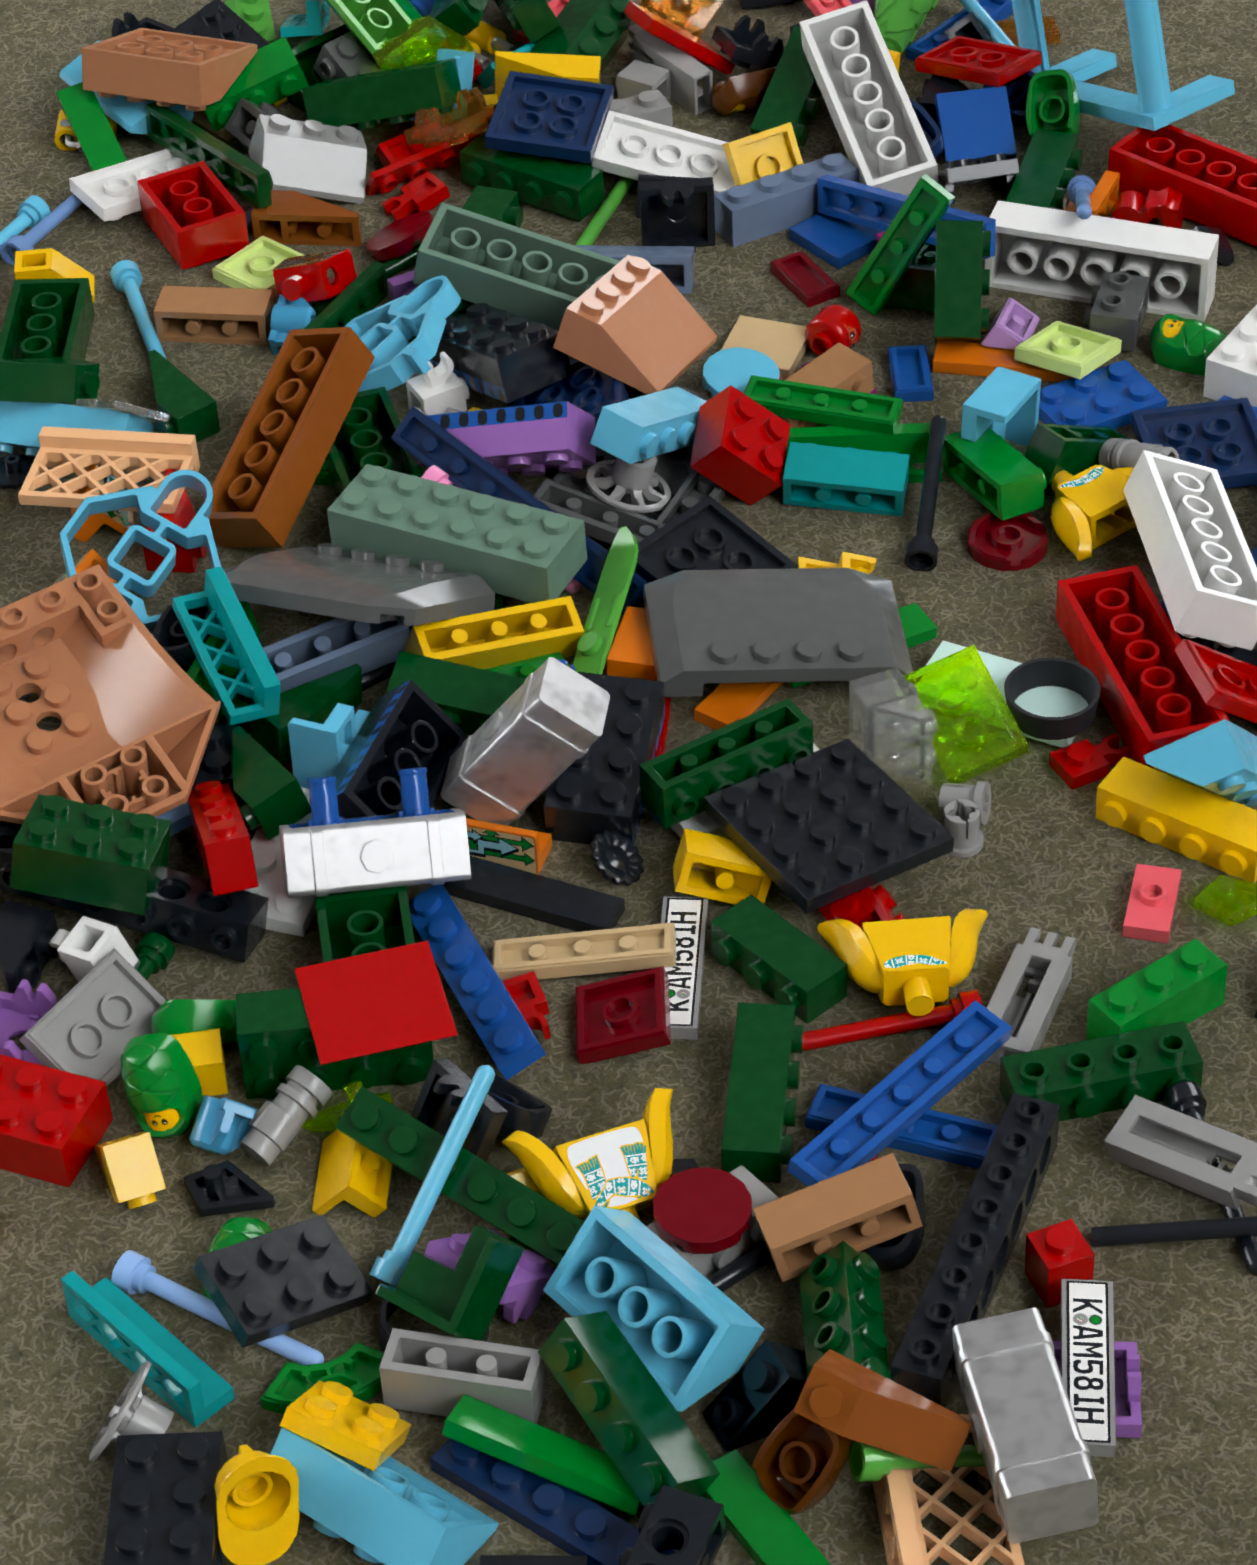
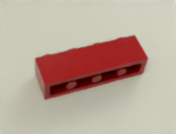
M206 781L196 785L195 790H191L187 802L195 843L213 895L217 896L259 887L250 836L229 783L221 784L220 781Z

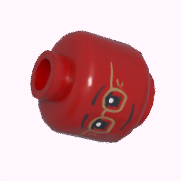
M835 304L824 307L807 324L805 330L807 344L811 351L818 356L838 342L852 349L859 342L862 333L856 314L842 305Z

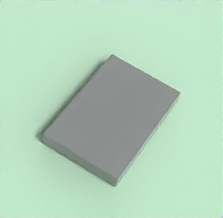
M114 948L25 1033L19 1041L44 1066L104 1081L106 1086H108L122 1072L121 1054L127 1043L133 1037L153 1034L151 1030L152 1015L166 1000Z

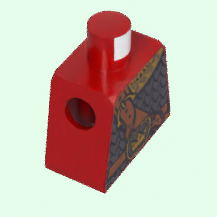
M350 248L287 258L273 269L278 296L281 294L289 301L304 298L306 302H313L331 298L341 293L357 278ZM329 268L333 270L335 279L331 276L327 278Z

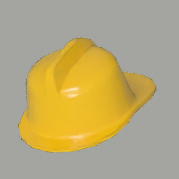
M246 1444L239 1445L238 1454L224 1463L217 1473L214 1485L217 1498V1536L221 1551L231 1563L236 1565H265L280 1558L290 1548L297 1536L300 1519L297 1470L288 1459L277 1455H270L259 1450L253 1451Z

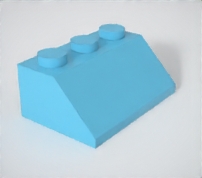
M1226 719L1143 755L1146 764L1175 778L1237 803H1245L1247 807L1257 805V736Z

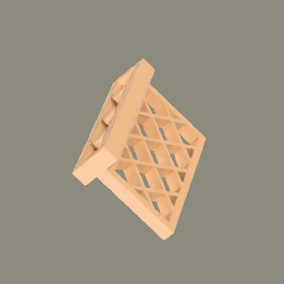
M43 426L38 435L40 449L18 493V498L21 505L79 508L87 497L114 493L124 488L128 490L136 489L139 487L135 483L149 477L154 482L143 487L153 486L157 489L167 477L162 475L166 469L199 471L200 461L195 435ZM93 464H98V465H100V467H98V468H96V469H94V470H91V471H89V472L86 471V470H88ZM73 472L78 476L64 483L59 480ZM110 475L116 478L103 485L97 482ZM49 483L53 486V488L46 491H34ZM87 485L92 489L83 494L72 493ZM185 487L173 490L156 513L174 514ZM136 507L119 509V511L138 512Z
M959 1414L970 1420V1414ZM986 1466L960 1467L954 1474L940 1468L892 1470L889 1475H883L880 1481H872L887 1564L931 1565L938 1557H941L950 1565H983L992 1556L1003 1565H1025L1020 1543L1013 1544L1008 1540L1002 1517L998 1515L996 1506L993 1503V1488L983 1496L962 1481L972 1470H975L990 1481ZM921 1470L943 1484L932 1496L913 1482V1477ZM951 1491L973 1505L963 1517L941 1503ZM929 1513H932L952 1528L941 1540L922 1527L921 1521ZM981 1513H984L1001 1526L1002 1531L994 1539H991L971 1524ZM960 1534L982 1549L972 1562L949 1546Z

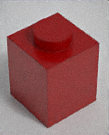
M1072 1219L1026 1234L1024 1272L1046 1308L1061 1303V1279L1093 1280L1095 1254Z

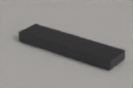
M470 856L471 879L449 881L443 884L450 896L578 932L613 929L625 911V899L473 856Z

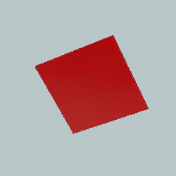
M428 940L294 969L320 1065L458 1035Z

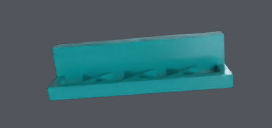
M306 0L307 14L289 15L280 26L281 37L323 35L330 24V9L325 0Z
M222 566L207 569L205 571V591L172 598V608L217 700L221 701V709L229 725L279 714L281 683ZM208 606L211 613L206 620L190 615L187 610ZM207 634L223 639L225 643L221 649H217L204 644L203 640ZM223 663L237 668L240 673L236 679L221 675L217 672L220 665ZM238 693L254 699L256 704L235 709L232 699Z
M73 1270L61 1278L69 1317L132 1373L135 1374L144 1362H151V1367L144 1383L194 1428L235 1399L233 1387L107 1277L92 1287Z

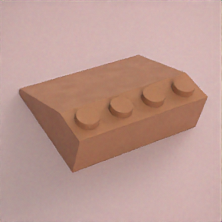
M138 28L81 48L83 90L95 91L97 96L103 98L121 95L126 96V100L129 102L154 100L156 105L161 107L180 104L185 105V109L188 111H203L207 109L206 105L222 99L257 53L258 45Z
M627 255L566 308L553 348L645 394H651L668 389L716 342L718 336L661 270L651 266L647 260L641 257Z

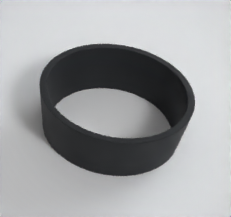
M1047 657L1022 663L1009 673L1004 684L1009 719L1018 730L1038 739L1062 740L1074 737L1085 731L1093 722L1100 696L1099 681L1088 668L1068 659ZM1059 686L1080 694L1087 701L1088 706L1072 715L1044 717L1025 711L1015 703V700L1022 693L1036 687Z

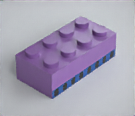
M568 401L428 415L506 475L510 472L521 471V474L525 476H541L545 474V469L559 468L560 472L573 473L582 471L583 465H593L596 463V446L590 444L595 430V417ZM418 460V464H420V465H422V466L428 468L427 466H425L423 463H421V462Z

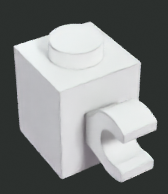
M444 351L440 352L441 360L438 366L434 368L432 363L428 361L427 363L431 369L425 375L421 374L406 381L409 410L412 406H415L427 415L445 414L448 407L463 412L467 411L466 400L469 399L468 386L462 377L458 378L453 372L454 363Z
M82 916L71 932L59 929L49 942L50 946L58 948L59 959L66 963L78 982L114 948L133 967L138 962V958L117 926L86 916Z

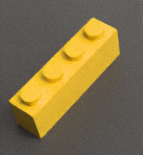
M566 596L413 626L404 652L474 668L487 669L557 652L561 653L564 658L574 656L577 643L583 635L584 629L572 597Z
M1123 757L1097 786L1096 819L1105 822L1109 826L1117 827L1142 837L1150 843L1158 844L1183 854L1189 859L1200 861L1224 871L1230 876L1241 878L1253 884L1257 881V810L1126 757Z

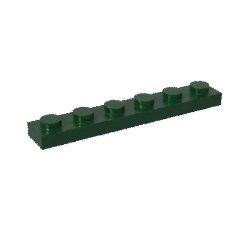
M156 101L145 104L147 132L150 139L189 164L204 161L225 187L259 209L272 205L271 190L273 189V180L270 171L168 107L157 106Z
M361 1086L335 1126L342 1134L422 1183L445 1136ZM463 1147L440 1193L557 1266L584 1224V1221Z

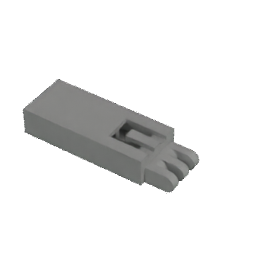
M638 24L631 25L628 28L629 36L631 37L629 39V47L631 48L630 60H639L670 69L671 99L694 115L713 108L710 100V93L713 89L712 70L687 53L646 32ZM701 78L703 79V89L697 86V80Z
M1031 927L1023 945L1016 944L987 1006L988 1010L1012 1027L1009 1040L989 1056L985 1062L1000 1065L1001 1057L1039 1050L1071 980L1072 955L1076 947V938L1066 936L1061 948H1058L1059 934L1048 932L1044 942L1039 943L1041 929ZM1025 975L1032 976L1033 979H1030L1028 982L1026 997L1016 996ZM1032 993H1035L1036 995L1032 1000Z
M1137 1095L1134 1096L1104 1140L1110 1158L1124 1165L1237 1210L1242 1201L1257 1206V1142ZM1217 1157L1236 1164L1233 1170L1229 1169L1227 1163L1223 1161L1220 1162L1218 1167L1212 1166Z

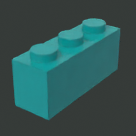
M790 442L783 475V504L903 516L909 482L910 455L890 451L881 452L852 447L844 448L814 443Z

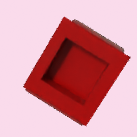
M1171 187L1161 191L1151 189L1145 197L1137 191H1125L1117 197L1111 218L1147 224L1153 218H1159L1163 226L1182 229L1183 192L1175 191Z

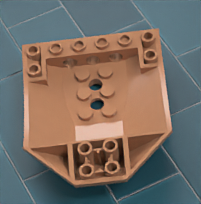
M99 564L0 608V821L23 824L38 794L46 796L58 795L71 801L90 805L102 804L111 809L134 814L145 813L154 817L160 816L188 801L221 707V701L216 702L164 650L137 617ZM30 693L40 696L38 700L31 703L19 700L23 695ZM45 717H56L62 722L60 727L54 731H46L37 727L38 722Z

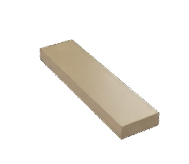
M673 922L493 940L492 965L502 981L534 971L537 979L541 980L654 969L662 966L674 967L676 966V930Z

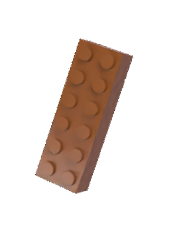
M351 327L295 329L289 331L212 485L213 505L209 522L213 537L221 547H283L375 358Z

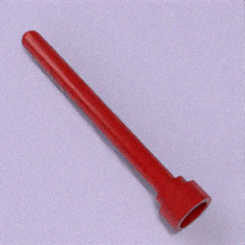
M977 989L959 992L957 998L950 999L949 1004L936 1006L929 1014L924 1016H914L909 1012L807 1031L804 1032L803 1051L941 1025L952 1021L975 1000L982 1005L981 997Z

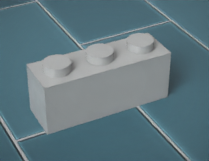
M392 1328L379 1367L384 1405L393 1409L448 1417L462 1396L466 1394L537 1424L547 1390L544 1361L538 1353L540 1349Z

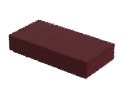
M799 251L770 262V272L808 308L840 297V286L804 252Z

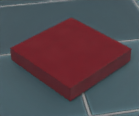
M664 966L575 987L576 1055L580 1064L594 1063L671 1045L669 977Z

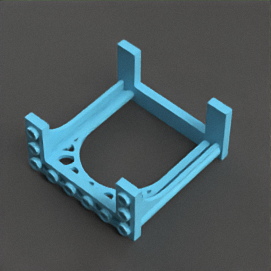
M1011 0L1019 47L1038 50L1042 54V64L1030 71L1037 74L1046 70L1062 69L1070 73L1075 80L1080 113L1156 131L1235 94L1234 80L1213 75H1207L1170 92L1158 0H1124L1137 95L1084 82L1117 67L1115 53L1093 48L1050 67L1040 0Z

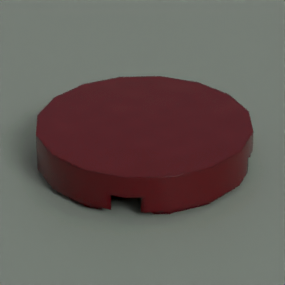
M418 212L400 218L385 226L367 243L366 247L371 257L377 259V261H388L411 252L413 249L412 244L416 240L420 239L422 243L433 221V217L429 212Z
M988 513L975 520L968 529V552L975 561L984 567L999 571H1018L1030 568L1042 561L1048 552V535L1043 523L1029 514L1025 513L1002 521L997 516L994 517L993 513Z
M712 1167L690 1168L672 1175L660 1185L653 1198L654 1226L665 1242L671 1245L672 1241L682 1246V1251L691 1254H714L733 1247L741 1240V1234L747 1228L749 1230L752 1224V1197L744 1182L729 1172Z

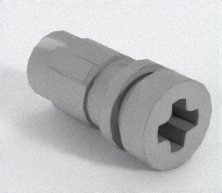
M1111 438L1101 447L1099 465L1112 470L1124 467L1134 468L1143 450L1179 459V454L1174 448L1165 447L1160 444L1140 443L1134 439Z
M295 1065L285 1077L288 1082L287 1084L281 1083L277 1087L276 1092L278 1095L272 1102L266 1100L253 1119L248 1122L250 1130L239 1142L249 1155L267 1167L273 1163L280 1153L285 1151L301 1131V1127L306 1120H313L317 1116L318 1110L316 1108H323L333 1096V1092L322 1080L300 1065Z

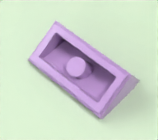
M1009 298L993 319L981 345L1015 350L1016 346L1033 335L1040 319L1016 300Z

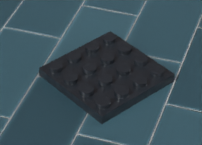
M849 738L813 752L809 756L801 757L703 797L702 811L806 914L866 889L868 886H873L953 851L955 837Z

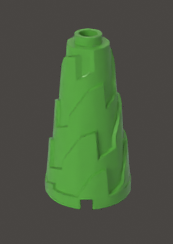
M875 0L874 18L887 48L900 52L902 55L906 47L911 45L927 14L935 8L939 0Z

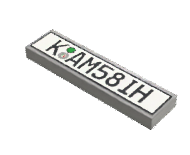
M663 896L661 924L674 922L676 930V966L664 967L669 977L671 1039L698 1040L709 901L703 897Z
M1061 1279V1377L1082 1439L1086 1441L1091 1456L1115 1457L1116 1450L1113 1281Z

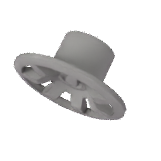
M656 456L632 464L617 457L616 460L600 461L593 464L588 469L586 475V483L594 495L605 503L625 511L637 513L659 511L667 506L671 498V490L661 476L654 472L657 463ZM599 471L605 476L594 478V475ZM612 486H615V489L610 494V496H608L599 489H608ZM658 486L661 489L663 495L658 491L654 490L653 487ZM625 493L631 495L632 504L620 502ZM642 493H644L647 500L657 503L645 505Z
M146 1361L137 1369L113 1406L89 1453L90 1462L93 1463L99 1457L109 1442L117 1440V1435L165 1434L175 1412L143 1395L141 1388L151 1367V1362Z

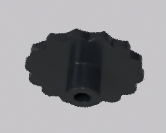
M10 454L1 457L0 487L3 489L21 487L35 458L27 457L23 454L19 456Z
M604 830L601 834H596L593 838L594 841L590 843L592 850L590 857L595 862V868L602 872L603 877L607 880H612L616 885L622 883L625 886H630L633 882L640 880V874L644 872L642 866L644 859L639 854L638 847L632 844L629 837L622 836L618 831L610 832L608 830Z

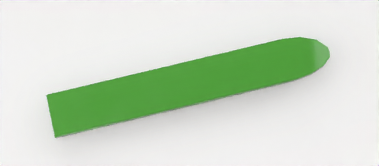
M626 526L619 528L611 545L583 628L584 633L577 643V651L573 661L577 673H603L638 559L637 539Z

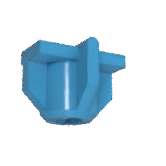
M279 295L278 303L272 309L271 330L268 338L273 355H278L290 330L304 329L316 317L315 310L304 298L289 301L283 295Z
M204 1095L189 1140L194 1147L224 1156L241 1147L239 1142L250 1130L248 1122L253 1119L259 1109L225 1097L218 1099Z

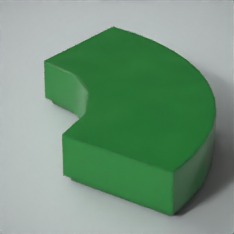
M356 1342L344 1355L326 1363L302 1365L286 1362L260 1398L262 1409L284 1414L286 1408L318 1381H333L343 1384L352 1390L354 1397L365 1402L382 1390L379 1367L384 1353Z

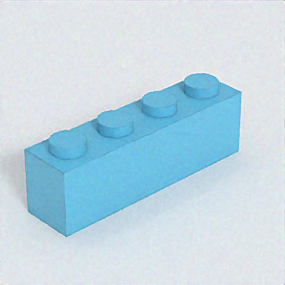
M673 387L603 406L590 444L629 464L694 444L699 408L707 401L679 387Z

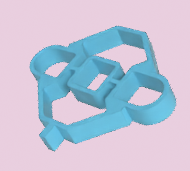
M446 276L433 277L415 288L408 296H401L357 316L344 326L351 327L375 356L358 392L384 386L386 391H389L404 384L415 373L425 375L431 369L427 362L436 355L447 322L445 319L454 312L461 301V297ZM413 336H416V338L409 344L408 340L411 339Z
M178 470L169 474L157 489L153 486H146L85 498L60 532V546L68 578L76 574L69 543L89 515L136 507L140 523L155 532H151L140 525L130 526L108 556V575L119 582L117 584L113 583L149 632L153 633L162 614L148 616L143 599L130 593L129 590H133L143 597H152L165 581L176 564V548L165 539H170L185 549L204 546L207 549L211 569L221 567L209 522L213 505V490L210 482L196 471ZM182 487L197 490L205 499L204 504L185 529L156 513L167 496L173 490ZM135 542L165 558L150 580H145L119 565Z

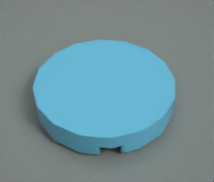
M734 347L724 349L711 355L704 363L702 386L705 391L707 389L711 392V398L730 385L744 393L751 375L779 379L780 370L776 363L764 353L749 348Z

